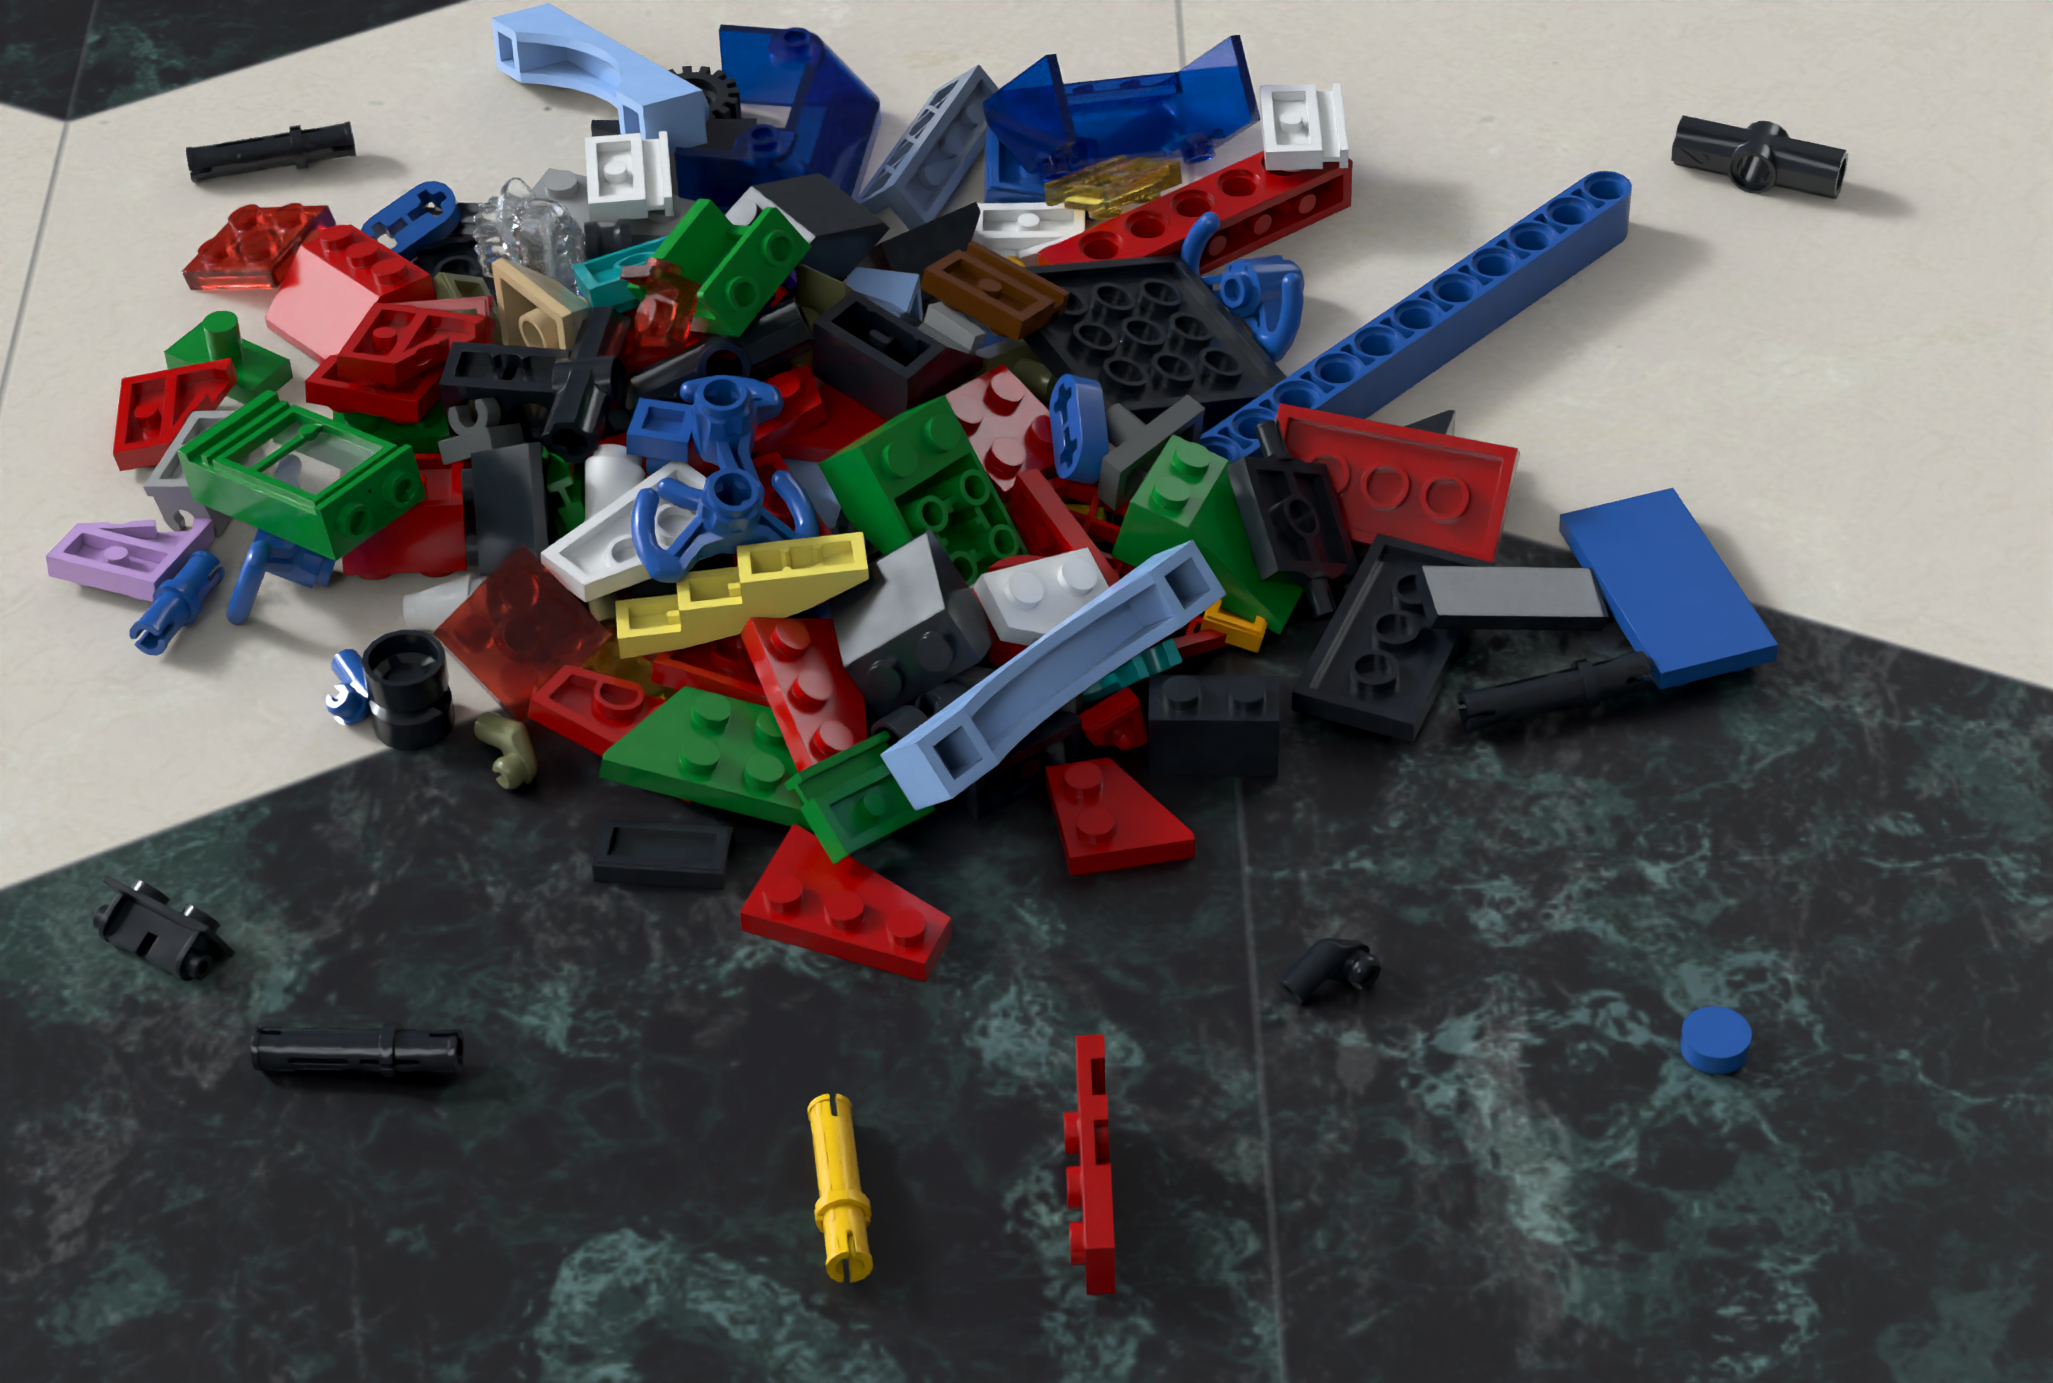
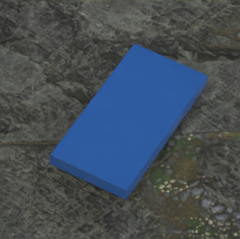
M1674 488L1560 514L1559 532L1582 568H1592L1604 603L1635 652L1641 650L1646 654L1652 671L1650 675L1659 690L1673 686H1683L1689 682L1729 672H1739L1749 667L1776 661L1778 643Z

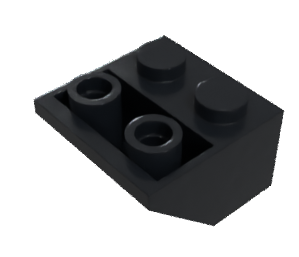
M854 290L813 322V375L888 421L907 410L957 389L983 367V358L921 320L890 302Z

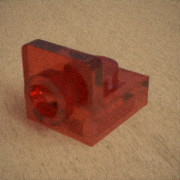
M647 258L645 265L623 266L620 279L647 290L645 299L639 305L635 315L636 332L632 348L650 355L684 353L698 301L697 292L702 287V284L680 276L682 268L679 265L662 259Z

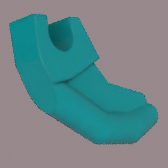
M1173 638L1139 653L1084 690L1082 707L1146 680L1150 675H1157L1182 663V658Z

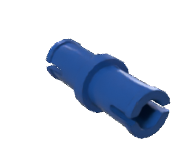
M196 551L191 554L187 563L173 579H168L160 584L153 594V604L139 621H136L130 628L129 636L131 639H137L144 630H147L134 644L140 651L154 656L162 654L167 648L168 643L182 626L194 623L202 612V602L225 577L224 567L217 568L211 576H208L220 563L217 557L206 551Z

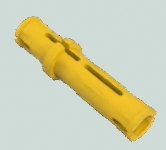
M823 1094L812 1100L807 1108L808 1120L811 1122L820 1197L815 1204V1223L820 1232L824 1233L827 1274L837 1282H843L842 1260L847 1259L851 1283L864 1279L873 1269L866 1230L871 1222L870 1200L861 1191L852 1123V1103L847 1097L836 1094L837 1116H833L831 1114L830 1095Z

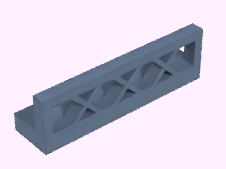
M979 64L933 92L856 201L874 215L890 207L909 230L930 222L937 217L985 147L987 129L991 127L998 128L1013 106Z

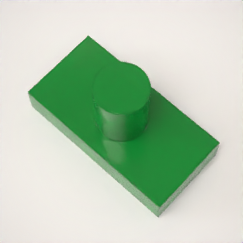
M230 311L210 313L201 323L164 351L168 369L231 357L238 374V380L226 396L242 404H247L267 389L276 392L293 378L290 359L241 338L238 318Z

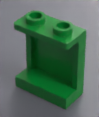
M698 199L628 284L627 288L664 328L740 337L809 251L811 245L776 207H766L751 226L735 225L730 222L712 200Z

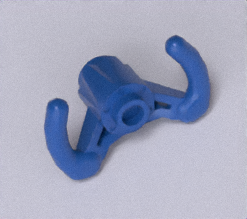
M1206 212L1191 227L1182 245L1180 257L1233 315L1241 317L1251 328L1252 338L1271 360L1276 363L1283 359L1293 345L1300 327L1304 305V278L1302 271L1295 262L1284 260L1282 255L1237 260L1228 264L1223 274L1201 277L1199 263L1208 240L1220 227L1219 216L1213 212ZM1221 284L1220 290H1213L1212 285Z
M729 375L708 376L684 382L680 388V396L685 402L694 403L691 405L694 451L704 461L718 465L720 470L724 468H739L750 473L755 478L758 486H761L765 496V490L755 470L751 453L754 448V438L758 425L777 418L783 411L784 401L780 390L775 386L756 379ZM670 477L659 481L657 493L660 498L679 508L693 512L697 511L699 498L703 490L687 486Z
M294 457L285 458L280 464L275 479L300 489L299 480L303 471L300 460ZM258 528L254 541L249 547L226 611L228 621L234 625H241L247 621L265 572L311 589L314 583L326 587L336 561Z
M724 468L706 478L703 492L699 498L696 515L667 550L662 549L658 545L655 535V515L660 498L658 493L652 488L641 489L636 496L631 514V534L638 558L650 576L659 582L677 583L686 578L688 571L700 559L721 553H737L736 546L819 537L816 510L806 490L789 471L778 470L771 478V485L786 502L794 518L796 528L793 531L762 506L764 499L761 486H758L755 478L750 473L739 468Z

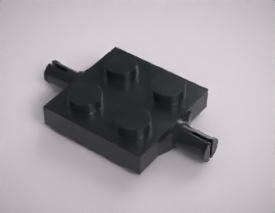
M1279 420L1261 422L1254 427V431L1257 434L1264 458L1242 457L1226 467L1234 491V500L1241 513L1249 539L1253 561L1258 568L1261 581L1294 583L1305 589L1314 622L1331 620L1337 607L1330 585L1345 586L1352 582L1359 566L1327 465L1305 462L1292 456L1287 451Z

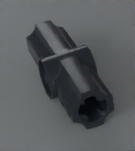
M1683 115L1677 126L1676 136L1672 145L1671 161H1674L1675 165L1729 176L1735 186L1748 193L1759 194L1768 191L1772 186L1837 199L1847 169L1849 153H1846L1845 149L1790 138L1786 130L1770 121H1758L1751 123L1747 128H1741Z
M792 297L758 313L740 337L704 333L698 342L630 373V380L638 400L639 398L692 405L694 403H687L680 396V388L684 382L716 375L752 378L812 350L813 331L801 305H799L795 297ZM719 350H730L740 358L739 363L735 367L725 371L715 369L707 360L710 355Z
M614 306L594 307L590 317L582 321L570 358H559L554 363L552 371L554 403L542 437L547 452L561 457L565 463H585L589 454L598 449L610 411L621 410L626 404L628 381L625 367L636 337V330L632 318L622 315Z

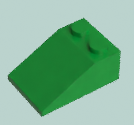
M1172 434L1130 501L1111 556L1137 568L1153 555L1193 540L1226 592V595L1220 599L1222 600L1220 607L1251 622H1255L1256 616H1260L1267 622L1266 629L1280 635L1305 589L1294 583L1261 581L1258 568L1252 558L1251 546L1241 513L1234 500V491L1226 468L1232 463L1228 459L1208 451L1198 443L1186 441Z

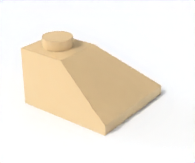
M502 257L493 261L492 269L503 345L568 349L572 352L582 321L589 318L593 311L589 302L583 296H576L556 279Z

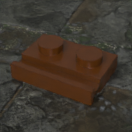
M975 241L968 243L966 252L958 249L925 268L920 288L940 299L946 307L964 312L990 326L991 330L997 335L1012 338L1017 342L1049 323L1053 313L1058 315L1065 313L1070 292Z

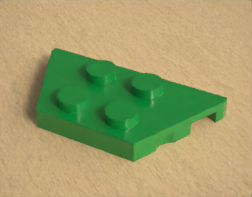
M684 686L603 754L598 778L791 827L795 823L803 829L813 832L800 811V808L804 806L803 801L795 789L789 792L784 785L798 771L770 707Z

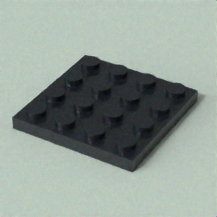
M1178 254L1023 267L1070 292L1065 313L1062 315L1053 313L1049 323L1024 337L1023 340L1057 380L1064 374L1097 380L1101 384L1105 412L1111 406L1120 403L1147 425L1188 394L1205 408L1204 420L1213 421L1228 418L1287 378Z

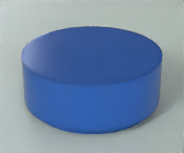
M1718 1006L1697 1009L1686 1017L1682 1025L1680 1041L1682 1056L1692 1067L1705 1073L1727 1074L1736 1071L1749 1058L1752 1039L1751 1027L1743 1016L1731 1009Z

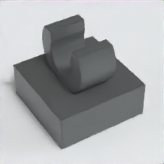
M494 397L475 400L478 412L476 423L471 417L469 405L449 408V423L459 436L438 441L443 465L471 462V453L525 444L521 424L515 423L498 426L501 419V409Z

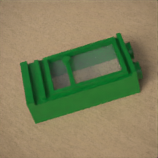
M268 389L176 450L193 501L334 561L342 558L427 497L411 445L404 444L398 448L396 444L297 405H289V402L284 400L280 401L278 393Z

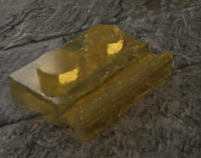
M1118 155L1045 183L1046 205L1055 206L1064 202L1065 208L1089 211L1090 218L1106 219L1116 217L1123 213V206L1131 203H1148L1161 197V191L1182 184L1180 161L1137 157L1127 161V155Z

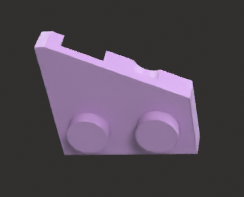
M193 518V527L189 531L157 532L156 520L130 521L124 524H111L108 522L77 523L46 555L48 575L75 582L82 586L95 587L131 596L134 599L153 602V594L160 584L168 579H173L187 563L192 553L205 551L215 540L213 519Z

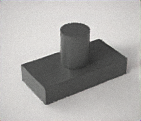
M1187 394L1146 425L1122 404L1118 403L1111 406L1105 412L1108 441L1116 448L1102 458L1097 497L1114 511L1131 499L1172 434L1186 441L1199 444L1205 408Z

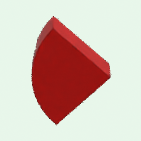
M1129 687L1122 689L1077 715L1082 720L1083 734L1095 746H1117L1123 751L1149 742L1140 699Z

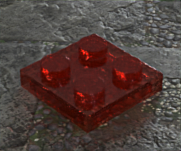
M290 203L282 207H259L256 204L245 205L229 215L228 223L212 239L207 240L198 248V254L181 272L190 290L275 289L282 284L300 245L319 238V234L326 228L335 226L336 221L328 205L302 206L300 203Z
M524 544L520 545L430 633L441 642L444 650L513 720L522 724L529 718L527 716L530 698L565 664L579 668L611 636L609 631Z

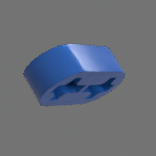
M427 181L415 186L370 217L363 224L361 231L375 240L384 234H387L391 239L395 238L397 245L391 248V250L408 261H412L417 257V251L430 243L442 240L458 226L461 219L460 207L452 189L446 184L438 181ZM432 202L437 207L441 206L443 213L438 217H434L429 212L425 213L423 207Z
M1064 374L1053 389L1049 405L1056 472L1062 479L1094 484L1100 478L1102 458L1109 453L1101 384L1097 380Z

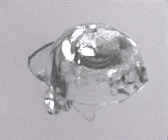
M521 178L507 180L502 186L499 196H491L486 203H479V213L473 217L474 222L478 226L473 232V238L479 242L474 247V250L478 254V262L483 267L482 273L484 276L494 278L492 262L502 257L556 279L576 296L580 294L571 266L585 261L586 244L579 223L563 203L537 197Z

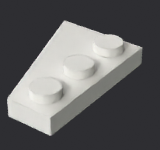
M670 461L542 551V571L584 602L651 579L652 577L638 558L631 534V514L638 492L644 488H652L657 492L659 481L667 477L673 478L687 486L703 490L706 477L685 462ZM660 498L655 515V535L658 545L662 549L667 550L694 518L696 512L679 508Z

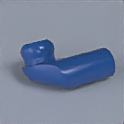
M345 649L336 654L331 662V670L342 682L335 686L341 693L336 698L328 693L326 707L340 724L354 725L363 722L369 716V701L371 699L365 686L361 656L356 650Z

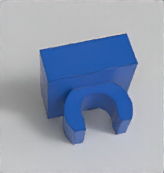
M639 398L627 432L626 454L647 457L646 473L648 475H652L670 461L688 463L694 445L691 405Z

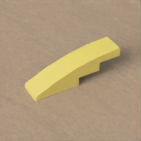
M863 532L736 546L737 567L688 572L686 578L676 583L677 594L615 601L620 659L689 648L738 635L750 617L786 618L813 608L868 580L869 572Z

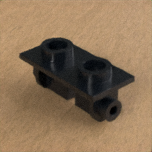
M105 876L103 882L116 893V896L110 905H102L94 915L93 926L98 929L101 939L141 957L152 938L156 937L155 943L145 958L150 963L176 975L184 981H190L194 978L202 980L209 974L213 964L211 955L215 949L230 957L234 955L235 951L216 934L221 926L220 923L205 912L189 904H186L182 912H179L167 906L170 899L166 895L141 880L135 879L131 887H128Z

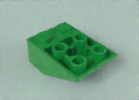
M945 395L899 414L818 463L847 519L860 532H863V535L883 555L930 529L971 590L981 574L987 573L988 568L997 561L1012 556L1030 555Z

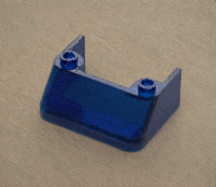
M721 24L718 31L722 71L726 73V79L732 77L736 81V86L739 87L740 103L792 108L785 128L774 127L768 124L754 125L736 138L732 151L676 147L674 159L678 197L692 201L709 199L720 210H730L750 186L820 173L856 201L881 124L879 97L818 35L809 32L807 29L800 27L779 29Z
M1240 35L1229 36L1178 72L1063 84L1057 55H1045L982 102L987 126L1028 174H1039L1040 181L1062 179L1071 175L1073 170L1179 157L1183 158L1184 164L1201 163L1216 156V148L1261 120Z

